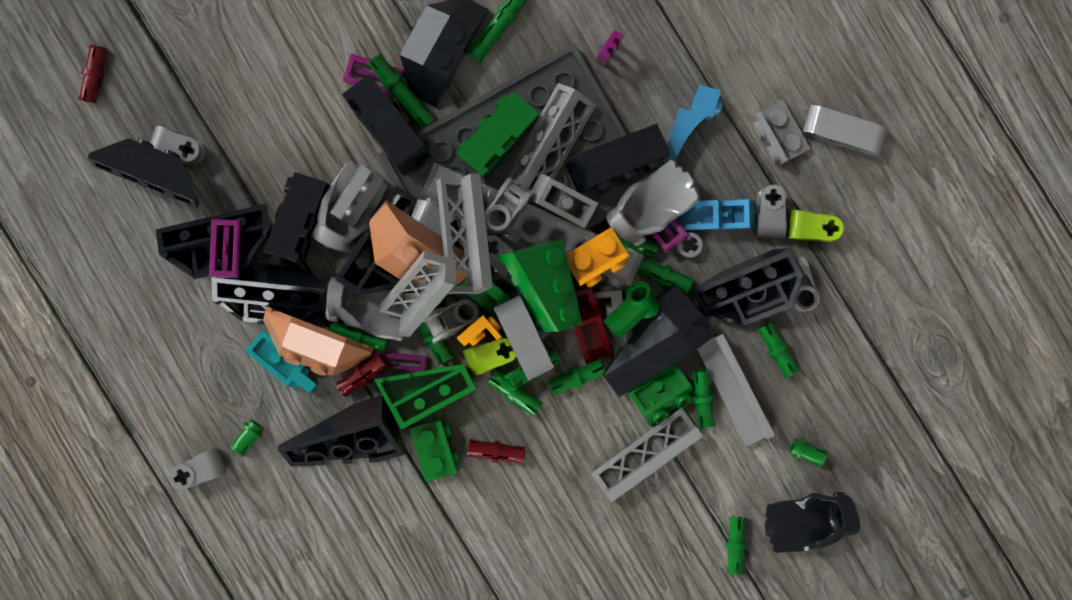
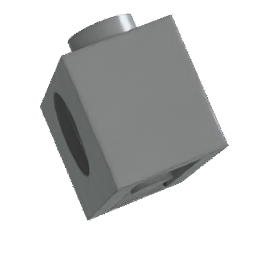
M540 173L531 190L533 194L530 200L584 229L598 205L597 202Z

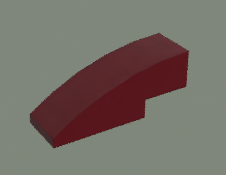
M572 278L583 323L582 325L575 326L574 330L586 364L597 359L602 360L613 356L592 288H588L586 283L579 286L576 279Z

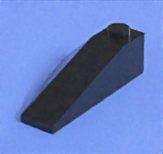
M674 284L657 298L660 303L659 311L653 317L643 318L640 324L637 323L630 339L624 347L619 349L603 372L602 376L618 397L692 354L716 335L703 314L677 285Z
M383 395L356 402L278 445V451L290 466L324 465L327 460L340 459L343 460V464L352 463V459L369 458V462H380L405 455L396 419Z

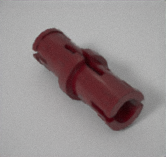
M89 45L86 67L81 72L84 77L78 100L97 103L96 99L100 80H103L105 75L102 71L106 52L108 51L107 48Z
M380 352L366 364L356 366L354 372L336 383V387L342 396L348 397L361 386L371 384L373 378L391 367V363L387 356Z
M469 439L467 457L490 459L493 463L506 461L523 465L525 446L501 444L498 440H495L494 443Z

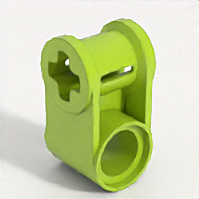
M790 210L787 239L808 242H833L842 235L844 226L842 221L833 215ZM830 222L831 227L836 228V232L827 236V231L823 230V227Z
M507 337L490 343L486 342L463 351L472 377L494 370L496 367L516 359L514 350L509 353V358L505 354L500 355L499 353L503 342H505L506 346L511 345Z

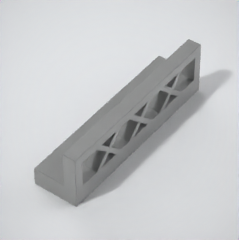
M558 83L504 177L503 182L508 177H511L513 183L528 192L529 190L531 191L529 187L534 178L538 177L540 173L555 179L596 104L577 90ZM578 101H580L585 106L580 115L574 117V108ZM568 127L569 135L566 140L560 142L559 134L563 128ZM554 151L555 159L553 163L546 166L545 159L547 155Z
M469 174L462 179L440 178L436 183L444 256L457 260L456 272L460 269L467 276L468 286H457L455 280V286L448 294H479L493 287L480 174ZM446 187H457L459 199L456 203L447 196ZM452 213L461 220L462 227L458 232L450 225L449 217ZM456 241L464 248L465 255L461 260L453 253L452 245Z
M423 251L382 301L379 312L400 317L399 335L410 337L455 286L457 260ZM430 263L437 266L426 267L425 264ZM421 277H425V278H426L425 280H418V281H415V279H414V278H421ZM412 290H414V292H415V293H409V294H404V293H403V292L412 291ZM396 304H403L404 307H399V306H395V305H396Z
M718 334L697 349V352L705 368L710 369V378L745 446L748 447L763 438L769 439L775 436L724 335Z
M679 408L663 422L657 424L592 471L591 475L612 503L702 438L703 435L685 411ZM681 416L689 430L680 436L669 434L671 422ZM666 426V433L658 432ZM653 435L665 437L663 448L658 452L646 450L648 439ZM668 437L676 438L668 444ZM644 442L643 450L635 449ZM631 451L642 453L641 464L636 468L624 467L625 455ZM646 454L653 455L645 461ZM621 459L620 466L613 465ZM607 468L619 469L618 481L608 488L599 474ZM623 470L631 471L624 477H622Z

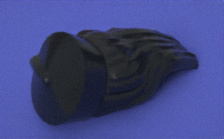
M835 492L833 497L811 493L801 499L780 501L768 504L766 507L765 533L767 537H770L769 541L773 545V551L776 553L800 552L827 547L845 536L857 535L860 530V520L853 500L844 492Z

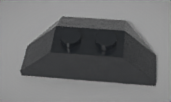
M447 0L426 5L399 54L409 88L418 99L435 108L438 106L488 15L489 9L472 0Z
M128 138L90 152L87 157L92 167L196 209L199 206V201L183 161L173 151L164 150L162 152L154 149V145L146 140L138 139V141H134Z
M395 185L386 200L412 216L418 199ZM370 225L335 278L336 282L357 295L392 290L400 281V279L375 264Z
M267 204L257 205L156 229L158 253L163 259L194 280L209 276L212 219L241 220L240 269L250 267L271 232ZM219 226L217 271H222L224 226ZM230 226L229 271H232L234 226Z
M792 248L773 249L723 270L691 291L703 315L713 316L726 322L746 326L793 307L804 272Z
M252 263L250 267L240 269V278L211 277L212 302L217 305L220 304L227 312L242 322L264 324L263 319L267 306L305 322H309L325 313L326 286L303 268Z

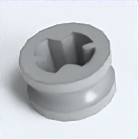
M688 232L690 236L685 240L689 241L693 238L696 241L694 244L697 246L696 251L690 250L685 252L683 250L685 245H682L683 240L676 248L681 256L692 258L701 252L703 243L697 234Z

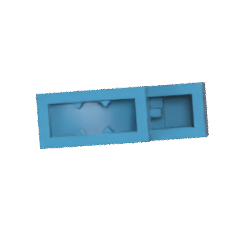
M699 84L690 111L683 108L679 109L667 146L671 155L663 159V164L669 160H677L686 139L702 121H711L713 115L719 116L723 104V99L719 98L720 90Z
M750 199L698 201L688 211L678 216L677 219L686 231L756 229V201ZM670 222L668 226L671 228V230L677 231L673 224Z

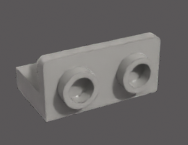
M784 100L753 116L755 122L752 123V126L758 137H764L768 147H766V151L773 162L777 161L779 165H782L811 149Z
M360 164L332 207L331 214L355 226L383 183V178Z

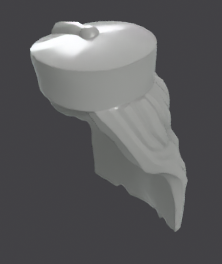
M352 160L346 162L322 198L317 213L318 222L311 232V236L325 245L326 248L343 252H351L355 248L356 242H354V239L367 230L370 219L383 201L389 188L388 183L384 180L355 226L331 214L332 207L360 165L354 164ZM365 166L366 168H368L369 170L373 171L378 175V173L375 170L371 169L368 166Z
M669 160L630 185L621 196L617 206L606 214V219L622 239L638 246L645 242L646 238L644 235L660 232L670 222L688 211L699 201V193L697 188L694 187L695 182L690 173L683 171L681 166H677L676 161Z
M331 277L325 304L327 320L338 323V320H342L348 326L362 329L371 335L383 339L401 341L406 337L399 335L400 317L379 312L380 304L391 290L357 295L336 282V277Z

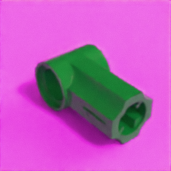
M637 282L631 285L626 293L627 299L604 320L607 327L619 338H622L642 318L653 317L659 311L660 303L649 285L645 282Z

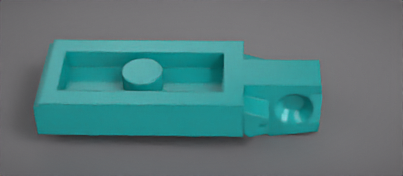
M263 329L245 350L248 355L287 387L296 390L300 385L309 394H312L318 385L307 377L311 370L302 364L293 365L286 362L284 357L279 356L271 336Z

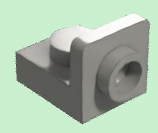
M615 285L598 287L599 293H593L595 299L610 298V303H605L606 317L623 303L622 290L615 291Z

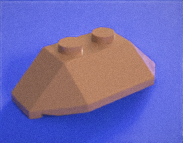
M387 200L369 221L375 264L398 279L405 275L423 251L444 256L443 240L440 235ZM452 245L453 253L461 260L465 255L464 251ZM430 263L425 264L426 267L437 266ZM460 269L456 272V285L460 284L467 277ZM421 277V278H414V279H415V281H418V280H425L426 278H425V277Z
M268 306L265 310L263 321L279 356L284 357V360L290 364H302L310 367L311 371L316 374L333 376L369 361L373 351L371 346L351 340Z

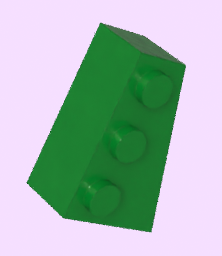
M514 91L509 96L504 94L494 106L497 108L490 117L486 115L476 127L478 130L471 138L467 137L458 148L459 151L456 153L459 160L473 172L480 174L484 181L539 118V113Z
M563 240L545 242L497 255L499 261L505 264L512 278L510 279L513 285L518 286L526 301L524 303L541 333L558 332L583 324Z
M465 363L374 379L401 430L478 388Z

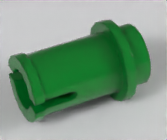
M254 420L244 423L243 426L245 428L230 445V448L242 457H245L258 438L263 437L262 432L264 428Z
M803 437L801 439L795 438L789 453L795 459L802 458L822 467L827 458L828 451L805 442L806 439Z

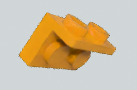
M611 227L569 252L566 256L569 269L579 286L586 283L589 288L603 280L600 274L608 269H611L614 273L626 266L627 262L625 259L630 254L625 250Z
M482 314L457 336V339L463 346H466L468 343L474 346L485 336L483 330L487 328L498 341L502 337L499 333L502 327L492 315L486 318Z

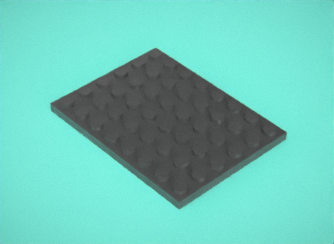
M573 43L420 130L429 143L426 149L430 157L407 175L403 176L384 151L379 156L396 186L417 199L430 202L439 207L436 183L438 179H462L469 174H476L459 160L456 153L459 151L458 148L467 137L471 138L478 130L476 127L486 115L490 117L497 108L494 106L504 94L509 96L514 91L539 113V116L558 83L577 90L596 104L554 179L575 191L576 188L565 164L582 152L623 137L626 133ZM578 101L574 108V117L579 116L585 106L580 101ZM535 123L484 181L481 178L484 213H486L496 194L504 184V177ZM568 127L563 128L559 134L560 142L566 140L569 135ZM554 151L547 155L545 159L546 166L553 163L555 159ZM646 168L638 170L639 175L623 181L621 177L614 180L615 184L600 191L598 188L583 193L582 195L598 203L585 229L529 199L522 211L517 214L504 232L494 233L486 227L487 236L495 235L514 250H519L522 246L530 247L557 240H563V243L604 221L606 214L617 206L627 188L649 173ZM538 177L534 178V180H533L532 184L530 185L529 189L532 190V188L534 187V185H535V183H536ZM446 187L447 196L456 203L459 199L457 187ZM494 212L490 215L489 220L492 225L501 226L505 223L506 217L501 212ZM495 240L491 243L488 242L489 254L493 253L496 255L498 253L496 249L498 243ZM457 241L453 244L464 251V248ZM490 265L491 277L496 282L502 279V277L493 269L494 267ZM458 294L461 300L470 297L468 294Z

